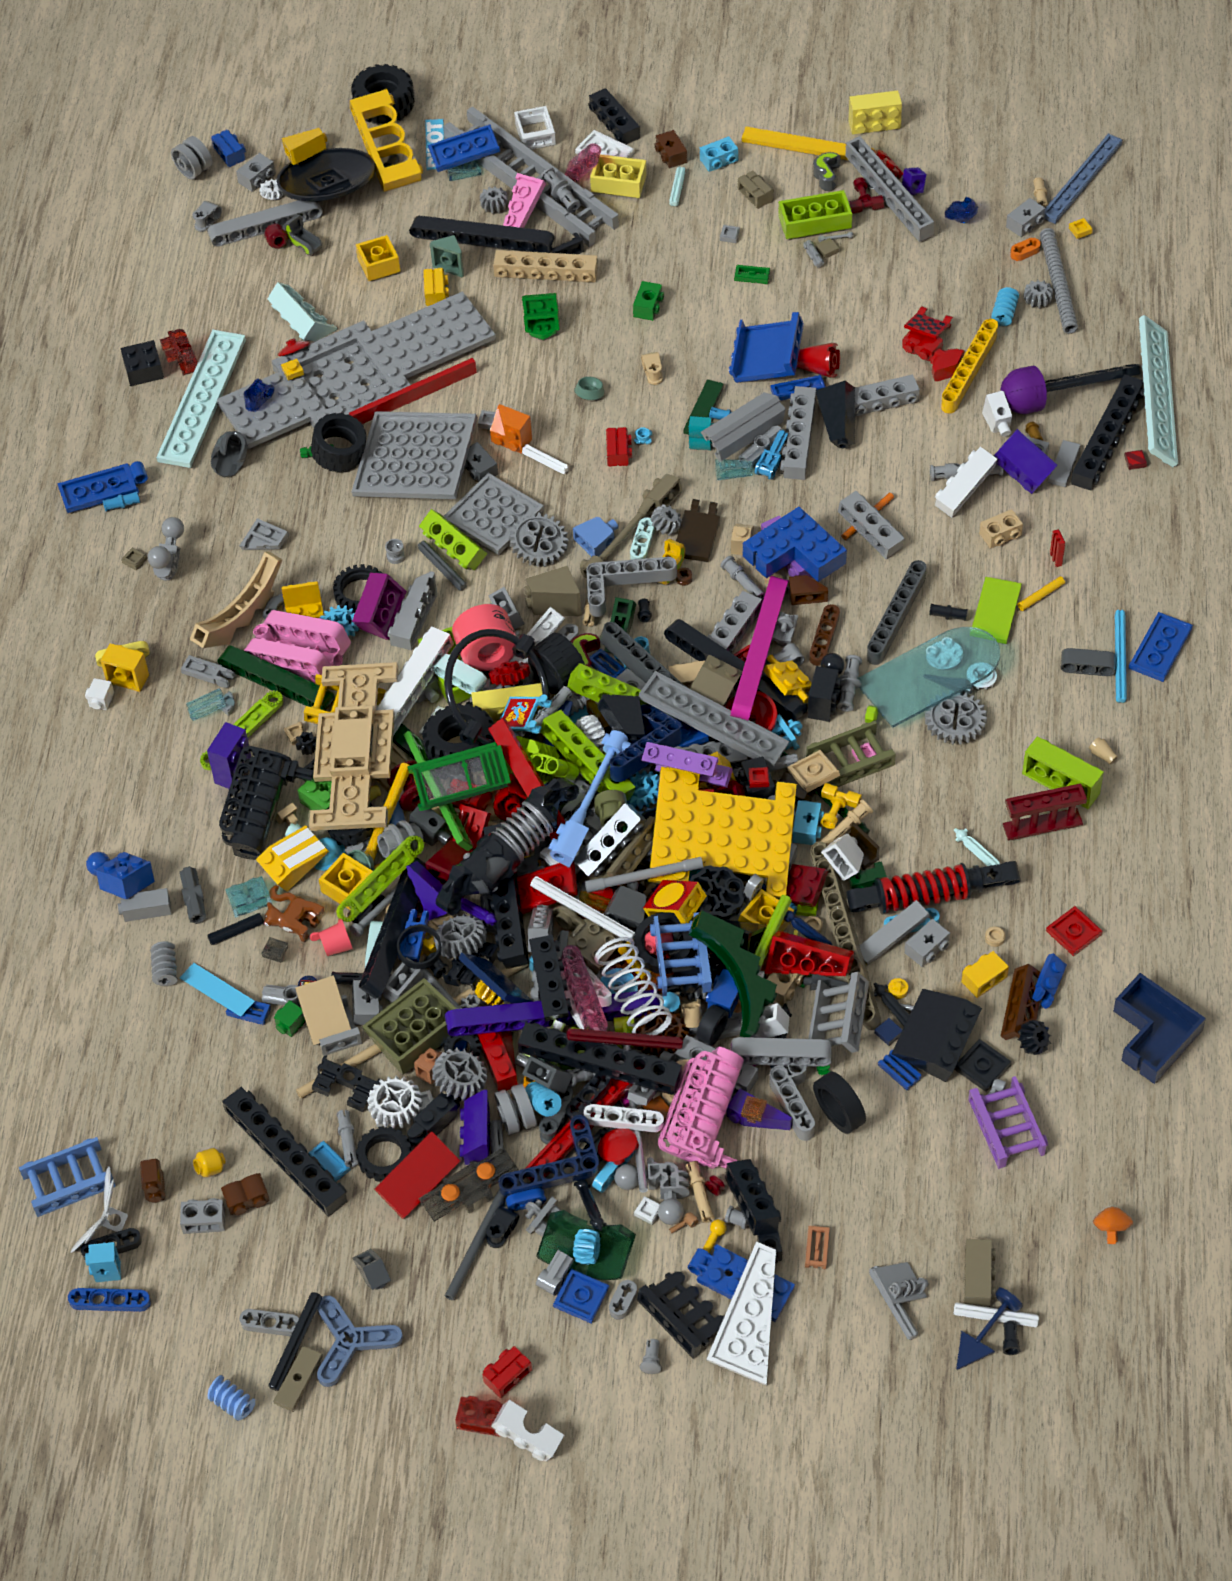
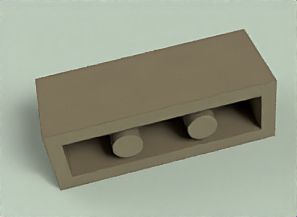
M966 1239L964 1304L990 1307L991 1300H995V1287H991V1280H995V1267H991V1261H995L996 1249L992 1248V1240Z

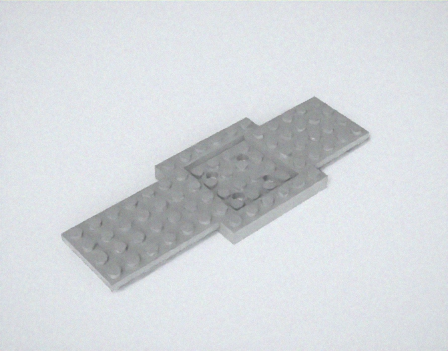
M462 291L373 331L370 330L363 320L317 340L298 351L272 360L275 374L217 399V403L234 429L246 438L247 448L250 449L308 422L314 428L318 420L327 414L344 413L349 415V412L410 386L411 384L407 378L496 339V335ZM298 359L304 370V375L288 381L281 369V364Z

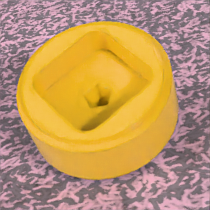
M901 978L891 980L888 985V993H891L895 999L904 998L908 993L907 982Z

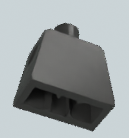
M417 806L410 814L409 824L415 823L420 828L424 842L430 846H434L438 841L446 845L452 838L445 831L446 821L431 808L419 811Z
M639 882L627 883L626 887L620 886L614 892L604 912L605 916L633 930H636L644 920L645 914L643 907L646 904V895L637 892Z

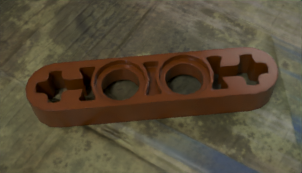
M830 604L823 609L810 649L809 661L812 665L820 666L822 658L829 653L840 617V609L836 605ZM833 612L831 619H829V614ZM825 625H829L832 627V629L826 631L823 630L822 627ZM823 639L826 640L827 643L825 645H820L818 641ZM818 651H821L819 658H815Z

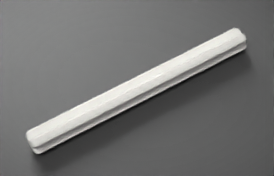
M535 876L532 879L530 885L536 890L618 937L634 939L635 932L541 878Z

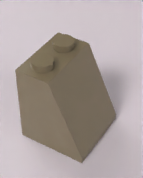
M568 566L526 578L524 591L527 598H525L527 608H531L534 615H544L550 607L562 616L582 615L580 591Z

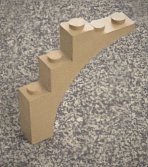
M269 551L264 552L256 571L240 594L215 616L196 623L190 640L202 648L230 644L236 628L249 626L255 610L265 608L269 599L273 597L275 591L271 589L282 559Z

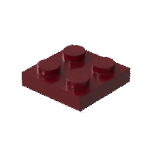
M792 864L788 874L786 896L790 897L791 903L816 907L828 871L824 868Z

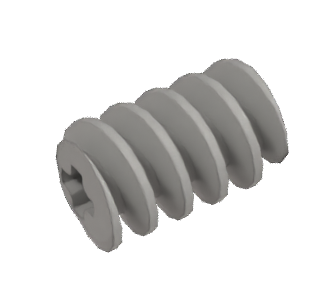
M167 941L158 942L150 949L152 981L159 986H172L178 981L176 977L175 945Z

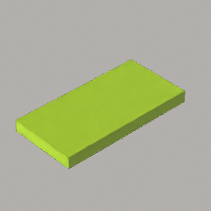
M985 576L970 637L1007 644L1022 583Z

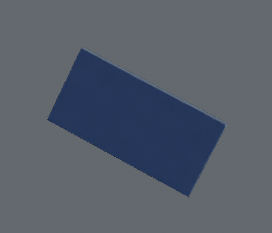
M461 952L458 957L459 960L503 1001L510 1003L534 1002L489 960Z

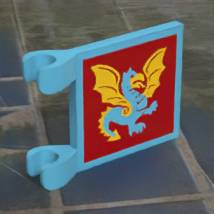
M541 695L540 697H510L501 718H506L513 731H528L538 734L541 726H536L537 722L532 720L538 706L549 708L552 700H547V695Z

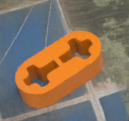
M1028 238L1013 245L1010 257L1015 261H1021L1039 253L1040 241L1037 238Z

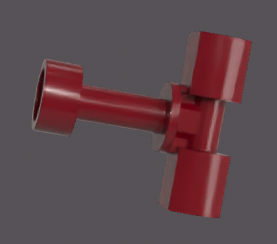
M863 177L856 178L853 185L855 190L860 193V197L857 200L849 201L852 214L863 212V208L871 207L872 210L884 208L883 196L871 197V195L866 193L868 187L866 179Z

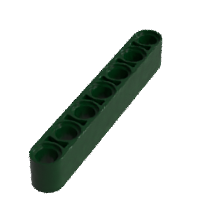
M231 645L217 659L219 665L232 670L243 678L272 691L277 690L283 696L308 707L314 705L320 685ZM328 689L320 708L324 711L327 710L335 699L334 694Z

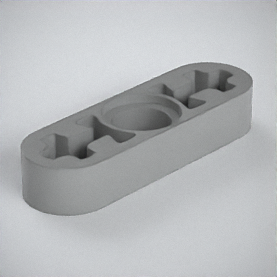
M255 1309L244 1310L239 1318L242 1328L246 1331L291 1336L299 1320L293 1314ZM249 1317H253V1320H251L250 1323L247 1324L246 1320H248ZM273 1318L276 1320V1324L273 1327H267L264 1325L265 1321ZM291 1322H294L295 1326H292L291 1329H288V1325H290Z

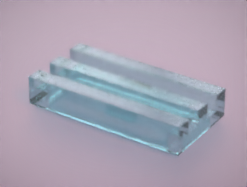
M218 688L186 703L190 718L194 721L226 706L222 690Z

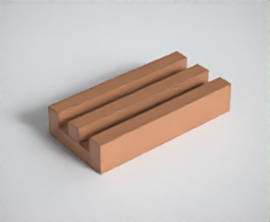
M808 1226L806 1268L814 1266V1268L822 1267V1269H826L830 1227ZM812 1232H816L814 1260H810ZM822 1232L825 1233L823 1261H818Z

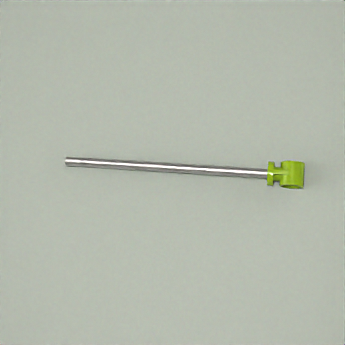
M630 1016L613 1018L615 1032L632 1033L634 1027L627 1025ZM616 1044L618 1047L625 1050H631V1048L634 1047L631 1045ZM629 1100L630 1108L638 1109V1104ZM631 1116L632 1123L639 1121L637 1116ZM632 1130L639 1143V1147L635 1150L639 1191L645 1193L648 1191L641 1131Z

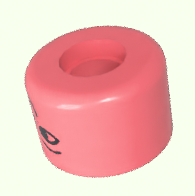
M494 604L477 605L466 610L456 619L452 628L456 645L467 635L484 629L502 630L516 636L508 613L502 607ZM482 637L469 643L461 651L460 655L464 663L481 672L492 671L494 668L499 667L501 663L510 662L515 655L512 648L515 644L499 637Z

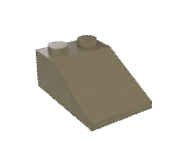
M708 655L690 689L724 707L736 688L743 671Z

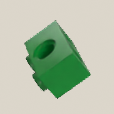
M641 282L633 303V317L654 320L655 314L658 315L660 302L664 300L662 284Z

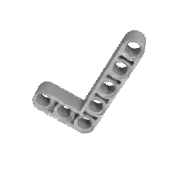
M672 557L591 563L586 570L589 611L595 617L605 614V586L674 580L678 574L676 560Z

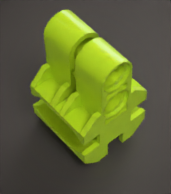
M516 736L543 784L551 781L554 776L566 778L567 780H574L578 777L579 767L574 763L559 759L560 756L556 747ZM505 759L508 773L514 775L512 769L510 768L508 762Z

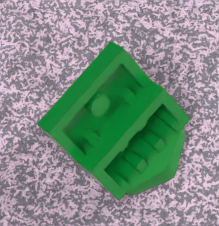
M557 293L522 296L525 332L529 333L531 337L543 341L555 335L560 330Z

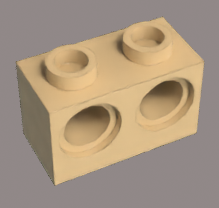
M1010 509L980 522L979 534L991 549L1021 536L1023 523L1015 512Z

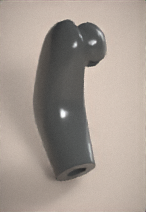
M283 594L269 599L263 611L264 619L267 618L272 610L278 611L279 607L284 604Z

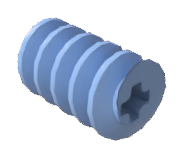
M219 1375L212 1382L208 1390V1399L214 1402L215 1405L220 1406L223 1411H227L230 1416H234L237 1421L246 1418L255 1406V1399L253 1398L249 1401V1394L243 1396L244 1391L242 1389L237 1390L235 1384L230 1386L231 1382L229 1380L224 1381V1376Z

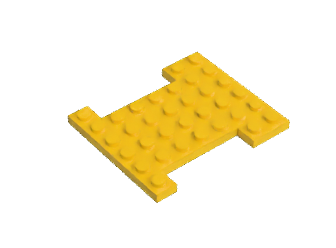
M661 767L650 868L701 856L703 867L709 865L713 867L724 866L731 869L735 874L750 876L757 874L760 877H766L767 893L775 898L786 895L797 784L777 782L775 800L700 791L698 790L700 774ZM690 871L650 878L648 882L661 883L662 880L689 881Z

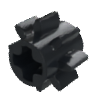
M302 732L300 737H296V749L301 750L302 755H312L316 750L317 737H313V732Z

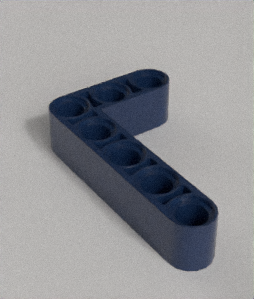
M650 704L640 705L644 731L649 734L610 759L611 779L615 782H623L650 764L642 761L647 742L673 748L682 742L681 722Z
M576 1115L570 1121V1132L576 1152L575 1157L503 1174L499 1179L501 1194L508 1197L511 1194L535 1188L546 1189L594 1177L599 1171V1160L587 1118L583 1115ZM576 1124H583L585 1128L576 1130L574 1126ZM582 1143H587L590 1145V1147L588 1149L583 1150L579 1147V1145ZM587 1162L595 1164L592 1169L584 1167ZM572 1167L575 1171L567 1174L564 1172V1169ZM552 1172L554 1177L547 1179L544 1177V1174ZM526 1177L534 1179L530 1184L525 1183L523 1180ZM512 1182L514 1186L506 1189L503 1187V1184Z

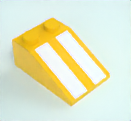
M305 825L270 845L256 860L276 884L288 892L329 850Z

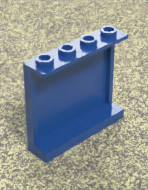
M793 312L791 321L746 327L743 320H740L739 327L736 329L737 337L734 340V353L731 355L732 363L729 366V373L733 376L735 383L795 375L804 322L799 312Z

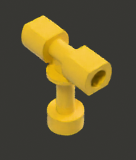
M825 783L821 791V797L831 800L833 806L829 813L823 815L821 824L828 829H834L838 822L836 815L839 809L844 808L845 805L856 808L860 804V800H862V795L852 791L844 793L838 791L837 786Z

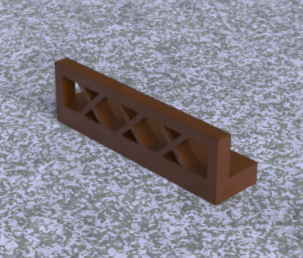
M1030 964L1014 969L1000 1036L1005 1040L1014 1037L1020 1038L1017 1031L1021 1029V1025L1031 1020L1036 1021L1040 1001L1036 1002L1033 999V1002H1031L1029 991L1031 990L1032 995H1034L1036 987L1032 976L1034 975L1039 978L1041 972ZM1026 1007L1028 1008V1011L1030 1013L1029 1019L1027 1018V1015L1025 1013Z

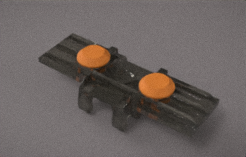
M504 1148L499 1149L478 1163L474 1160L470 1161V1165L448 1178H442V1185L419 1198L420 1203L433 1222L461 1205H465L468 1214L474 1211L473 1206L475 1202L483 1197H486L488 1202L494 1199L490 1188L499 1183V1179L503 1174L519 1170ZM472 1172H475L473 1175L469 1176L468 1178H465V1179H464L463 1181H461L460 1183L454 1185V1183L458 1182V1181L461 1180L462 1178L466 1177L467 1175L471 1174Z

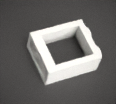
M546 106L514 112L515 125L521 143L529 149L556 145L555 131ZM539 122L545 123L547 130L524 134L523 125Z

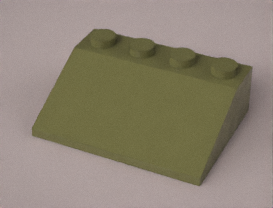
M423 978L365 1023L362 1028L387 1059L404 1075L415 1066L414 1062L421 1054L425 1053L429 1048L436 1050L445 1043L449 1036L445 1013L457 1008Z

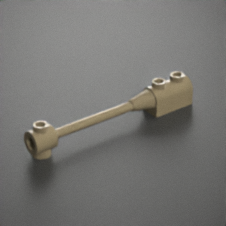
M665 474L661 479L656 478L654 480L653 488L644 491L643 502L635 517L599 557L593 555L589 560L583 559L581 561V573L586 579L588 565L604 562L641 519L651 514L658 506L664 504L668 507L683 491L680 478Z

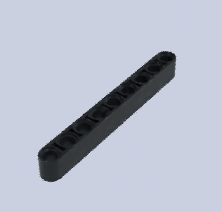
M416 216L409 229V233L413 237L420 239L438 240L454 235L457 242L461 244L526 252L548 253L555 240L553 233L545 230L428 216Z
M677 619L665 629V638L697 661H704L708 655H711L743 671L745 665L743 660L683 620ZM764 674L761 675L757 691L767 694L774 701L778 715L780 714L782 718L787 721L790 719L798 721L807 712V705L795 695L785 696L770 678Z
M418 857L412 862L418 861L426 869L425 862ZM407 868L401 874L359 983V988L374 999L380 997L386 987L398 955L397 940L405 930L411 909H415L419 900L414 884L408 876Z

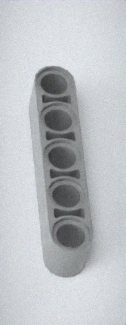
M737 1037L732 1040L731 1051L744 1059L743 1064L828 1066L832 1062V1044L824 1039Z

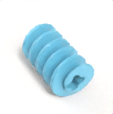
M1002 288L997 294L991 317L998 322L999 326L1010 325L1014 318L1019 293L1013 288Z
M536 1081L529 1083L525 1087L532 1108L546 1117L558 1113L562 1104L561 1098L557 1093Z

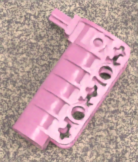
M718 1047L712 1052L702 1051L696 1057L686 1062L658 1139V1146L662 1151L687 1162L697 1161L699 1166H708L712 1169L717 1166L726 1169L727 1163L738 1161L722 1154L724 1149L718 1147L719 1142L716 1139L744 1062L740 1055L726 1048ZM663 1139H668V1142L671 1145L666 1147V1143L663 1141Z

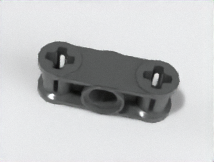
M570 1086L567 1087L565 1093L555 1091L561 1098V1108L553 1116H543L539 1124L540 1139L545 1144H548L567 1122L566 1106L573 1099V1090Z

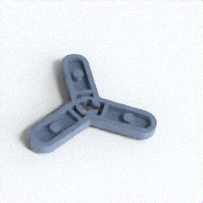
M322 1297L317 1311L336 1340L317 1371L318 1381L321 1385L325 1387L335 1385L355 1351L395 1348L402 1343L403 1335L398 1326L354 1327L334 1297ZM343 1332H346V1334L353 1339L352 1343L346 1341Z

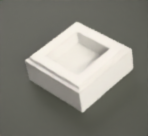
M644 1196L635 1210L634 1216L653 1225L658 1217V1207L660 1204Z

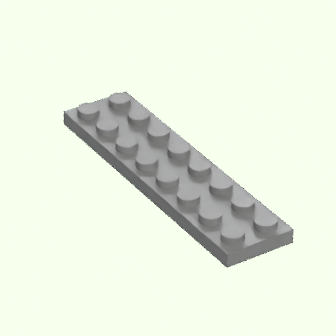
M657 671L653 673L638 695L640 700L752 759L763 756L767 767L771 769L774 768L789 743L788 740L750 720L747 721L730 716L731 710Z

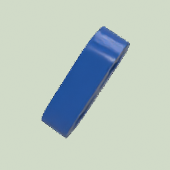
M535 1188L509 1195L506 1198V1203L509 1210L519 1211L526 1209L525 1205L528 1202L535 1203L537 1200H540L544 1204L546 1196L542 1188Z

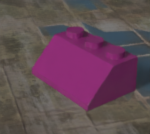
M370 573L352 622L365 632L389 640V628L393 627L395 623V616L401 609V604L407 591L389 574Z

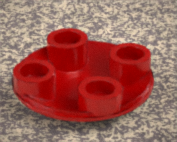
M618 1128L602 1137L598 1144V1153L603 1160L620 1165L624 1162L625 1158L630 1156L639 1147V1143L632 1130Z

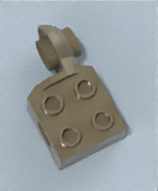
M564 905L555 907L553 915L556 922L562 928L572 931L567 942V955H571V960L578 965L589 967L597 975L606 965L596 964L594 960L596 952L605 943L619 937L589 919L581 918L580 914ZM622 940V941L615 942V943H613V944L607 946L605 949H607L608 947L617 945V944H622L623 940ZM618 948L605 953L599 961H609L611 956L618 953Z

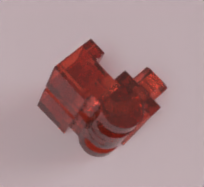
M185 330L167 331L168 337L160 339L167 362L177 360L183 376L194 373L198 362Z

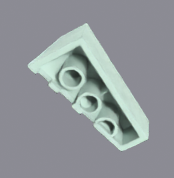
M277 282L267 298L271 302V306L281 313L280 316L290 323V327L297 331L299 337L304 341L310 340L315 342L337 330L334 324L329 325L326 323L327 318L314 312L315 308L303 301L304 298L290 285Z

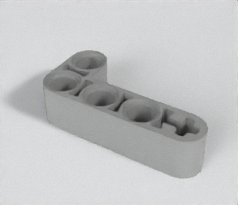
M777 1065L770 1071V1087L784 1113L792 1117V1128L797 1137L802 1141H809L815 1134V1121L796 1085L806 1080L807 1066ZM794 1110H799V1111H801V1112L795 1113V1112H793V1111H794Z

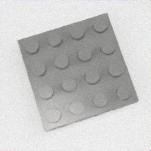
M488 473L444 517L469 538L499 555L510 544L509 536L513 523H517L518 518L523 520L524 515L530 517L531 513L534 516H537L538 512L541 514L544 511V505Z

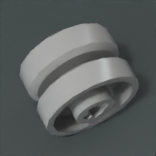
M194 136L188 137L182 144H178L171 149V157L174 164L188 179L196 178L201 174V171H206L212 166V157L208 149Z
M522 1083L511 1087L513 1100H511L506 1090L494 1093L500 1119L509 1136L520 1131L518 1119H520L522 1126L526 1129L537 1126L531 1102Z

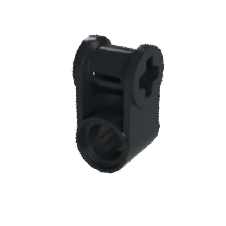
M502 1206L497 1208L486 1228L487 1243L491 1248H500L504 1245L510 1233L515 1229L520 1215Z

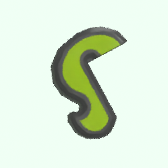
M826 152L817 156L813 161L814 177L819 180V187L825 191H831L836 186L834 182L836 174L833 172V169L840 166L841 157L837 153Z
M296 215L285 223V231L292 244L298 248H303L305 254L311 256L322 248V241L319 237L303 227L302 216Z

